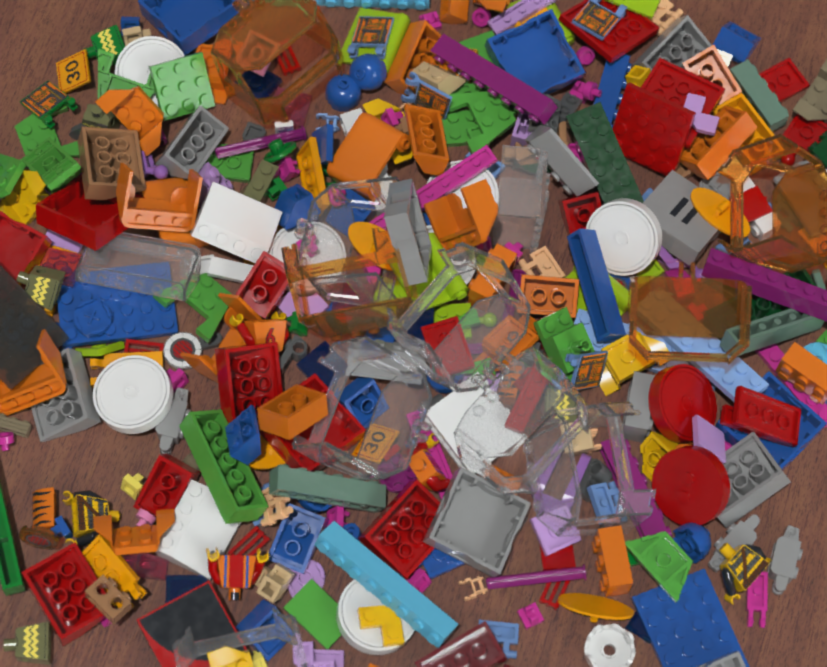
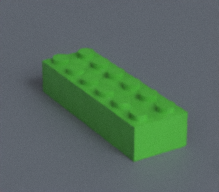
M222 409L189 412L179 427L225 524L258 520L269 506L249 465L230 456L225 431L228 422Z

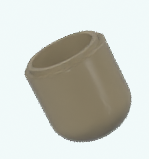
M190 452L182 462L199 470L193 454Z

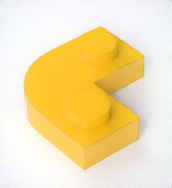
M382 605L358 607L360 630L380 628L383 647L404 644L401 620L392 609Z

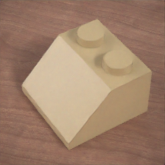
M422 62L411 71L416 73L420 80L448 95L466 82L464 78L427 62Z

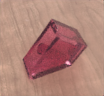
M149 553L126 554L122 556L139 578L166 580L168 560Z

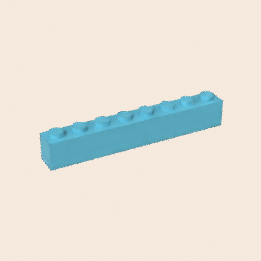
M333 521L319 534L314 546L321 553L328 556L337 566L346 571L351 578L358 581L368 592L376 596L382 604L392 609L399 618L406 621L415 631L425 637L430 644L440 648L458 626L456 621L339 524Z

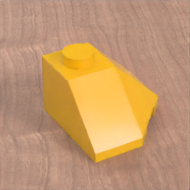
M652 431L640 445V453H642L643 457L642 473L652 481L653 472L658 461L666 453L676 449L675 446L679 444Z

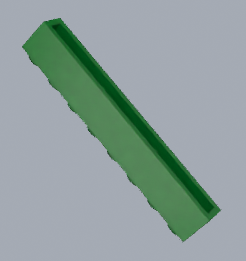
M0 480V581L3 592L6 596L24 592L26 589Z

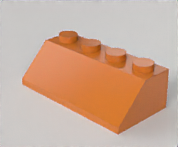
M426 20L409 24L384 81L396 93L408 96L404 93L406 89L412 90L414 94L416 93L414 86L407 85L405 80L406 78L413 80L409 77V73L422 62L438 66V62L433 59L435 56L430 50L442 35Z
M405 104L404 109L413 157L424 173L440 176L444 173L449 162L440 110Z
M725 105L715 115L720 117L715 136L699 133L690 149L684 148L679 162L698 177L706 180L713 177L716 171L728 161V158L740 148V145L757 128L746 111Z

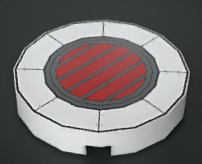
M175 333L164 344L165 360L175 369L186 370L192 368L180 356L181 352L202 355L201 343L191 333Z

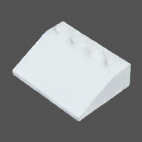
M212 182L190 235L256 263L263 251L268 253L282 211L216 182Z
M191 480L174 511V524L160 537L156 554L158 557L211 580V576L208 573L206 549L209 548L210 554H214L216 551L215 547H217L219 554L224 555L241 522L225 524L208 486Z

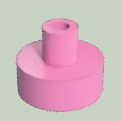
M141 508L135 515L139 519L136 526L143 524L153 525L156 521V518L151 513Z

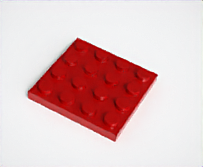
M589 0L580 2L562 13L559 17L560 22L610 63L656 35L660 29L647 17L626 10L625 16L618 21L602 41L572 24V20ZM601 0L599 3L614 13L619 8V6L605 0Z
M662 58L658 59L641 88L683 107L688 93L704 96L706 101L702 113L711 115L725 92L724 87ZM691 126L685 147L690 149L699 134L693 126Z
M629 82L625 87L612 129L625 157L667 176L672 170L675 172L677 170L696 112Z

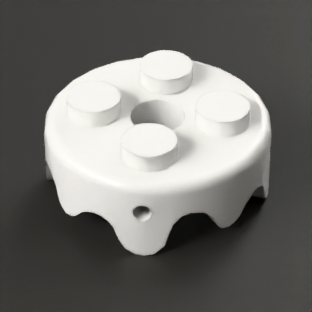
M618 624L597 625L590 632L584 644L585 659L590 667H629L636 653L632 633L626 631ZM612 646L615 653L611 656L606 655L604 647Z

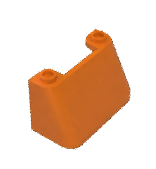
M363 112L359 115L334 154L333 161L328 164L327 173L341 188L347 186L363 198L374 202L381 192V184L377 178L395 150L404 152L410 147V137L372 114Z
M174 177L145 181L146 189L140 191L139 194L148 199L170 200L172 190L179 186L186 187L187 179L183 180V178ZM156 230L160 242L165 249L164 254L167 260L209 245V243L191 236V230L188 232Z

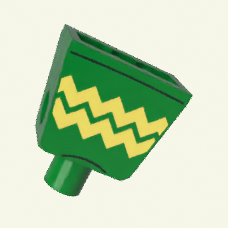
M114 25L90 37L92 47L85 48L88 59L96 57L98 61V50L101 49L115 54L112 65H116L117 59L125 46L118 26Z

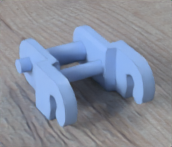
M328 113L316 114V119L321 117L322 120H326V124H329V121H333V132L339 131L337 121L340 118L338 116H328Z

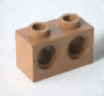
M102 575L85 590V597L114 625L132 609L130 602L132 599L126 592L123 591L121 593L116 588L117 584L112 578L109 577L107 579ZM101 588H106L108 590V592L104 595H100L97 593L98 590ZM115 602L122 604V607L119 609H114L111 606Z

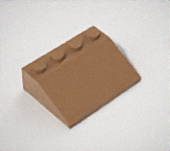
M81 128L78 148L85 199L107 200L116 197L120 163H125L133 171L132 185L135 187L136 192L146 189L137 130Z

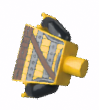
M90 490L74 492V494L70 491L63 492L64 497L70 496L69 499L62 501L67 506L71 505L73 537H77L76 540L67 539L65 541L66 544L76 542L77 546L81 547L91 543L99 535L93 529V516L112 515V522L119 521V511L109 510L108 501L102 499Z
M726 542L718 550L725 557V560L720 564L726 589L724 598L732 605L734 604L733 598L740 599V595L736 592L746 591L771 561L758 546L742 544L733 549Z

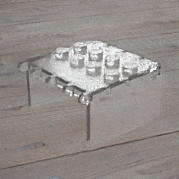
M502 145L500 178L497 177L499 190L498 214L494 222L492 246H496L497 243L504 246L508 242L513 245L519 242L524 246L522 249H530V254L538 249L545 211L547 210V202L549 200L548 185L550 183V173H547V151L542 150L540 152L541 148Z

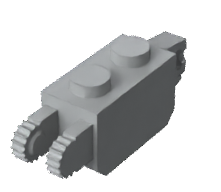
M177 387L168 414L155 428L157 437L160 440L159 448L161 454H171L174 444H179L180 438H184L179 425L188 413L191 412L188 405L189 390Z
M751 515L745 522L740 520L737 525L733 523L726 531L728 535L724 539L720 537L714 544L716 547L713 552L714 555L708 563V566L717 573L721 570L720 564L725 560V557L718 551L723 544L727 542L733 549L742 544H754V541L757 539L754 530L760 523V517Z
M788 525L784 535L773 544L771 561L767 572L768 577L773 579L771 591L778 596L786 590L787 584L792 579H796L799 568L796 567L797 560L800 561L803 549L800 548L801 541H799V528Z

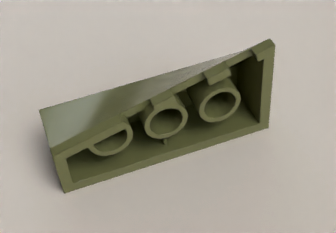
M262 159L251 181L240 193L265 204L269 195L268 189L273 187V180L280 177L279 166Z

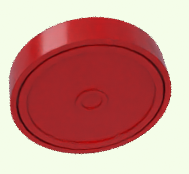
M678 364L662 369L653 378L648 395L649 409L656 427L667 439L681 444L693 442L692 417L697 414L714 425L717 415L716 397L709 380L700 370L688 364Z
M688 445L671 450L661 457L653 472L652 490L657 505L670 520L680 525L687 522L703 525L717 518L726 508L730 497V481L723 463L715 454L703 447Z

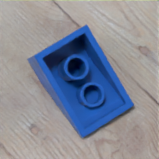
M289 503L288 506L293 508V513L289 514L288 518L282 520L269 551L268 560L280 563L287 568L304 574L317 548L314 544L319 534L325 530L329 519Z

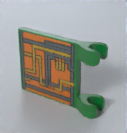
M49 80L20 101L22 106L39 118L49 129L55 126L50 115L62 105L66 104L71 111L78 108L73 97H69Z

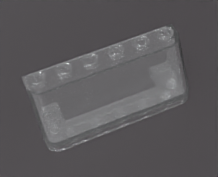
M123 232L97 251L85 246L75 271V281L186 301L200 281L201 252L197 246Z

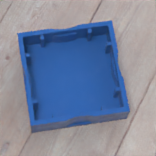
M138 0L142 15L167 40L176 44L184 55L242 16L237 0Z
M552 9L529 19L521 26L510 28L487 39L485 43V48L496 66L542 94L550 95L575 83L577 80H581L586 73L574 50L568 44L564 31Z
M768 371L762 378L769 386L761 394L801 409L797 446L787 447L758 437L781 469L784 470L821 433L827 422L809 406L798 400L780 380ZM720 420L715 425L716 428L724 432L725 440L731 445H735L749 435L748 433L721 425Z

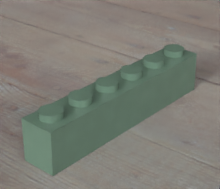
M788 309L726 329L720 346L730 358L821 329L824 320L794 309Z
M280 464L270 471V495L374 513L386 508V485L379 484L378 481L366 482L361 481V478L357 477L344 478L341 474L327 475L324 471L311 472L306 468L294 469L289 468V465Z

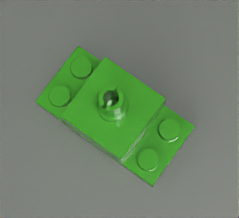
M50 137L20 159L26 164L28 170L39 173L46 184L44 188L50 194L63 189L81 173L79 163Z
M564 307L533 322L550 363L555 365L554 372L558 381L571 382L575 366H571V362H565L566 355L569 353L595 352L583 323L574 324L567 307Z

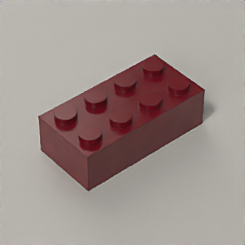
M484 621L414 663L417 667H496L508 659L488 624Z

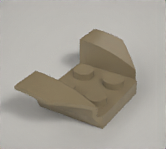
M827 59L803 98H800L792 110L808 121L821 120L826 124Z

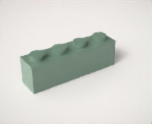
M746 60L731 68L730 72L740 86L743 95L770 130L774 131L785 125L789 118L788 111L780 104L777 95L769 89L766 80L758 74L756 66L751 64L749 60Z

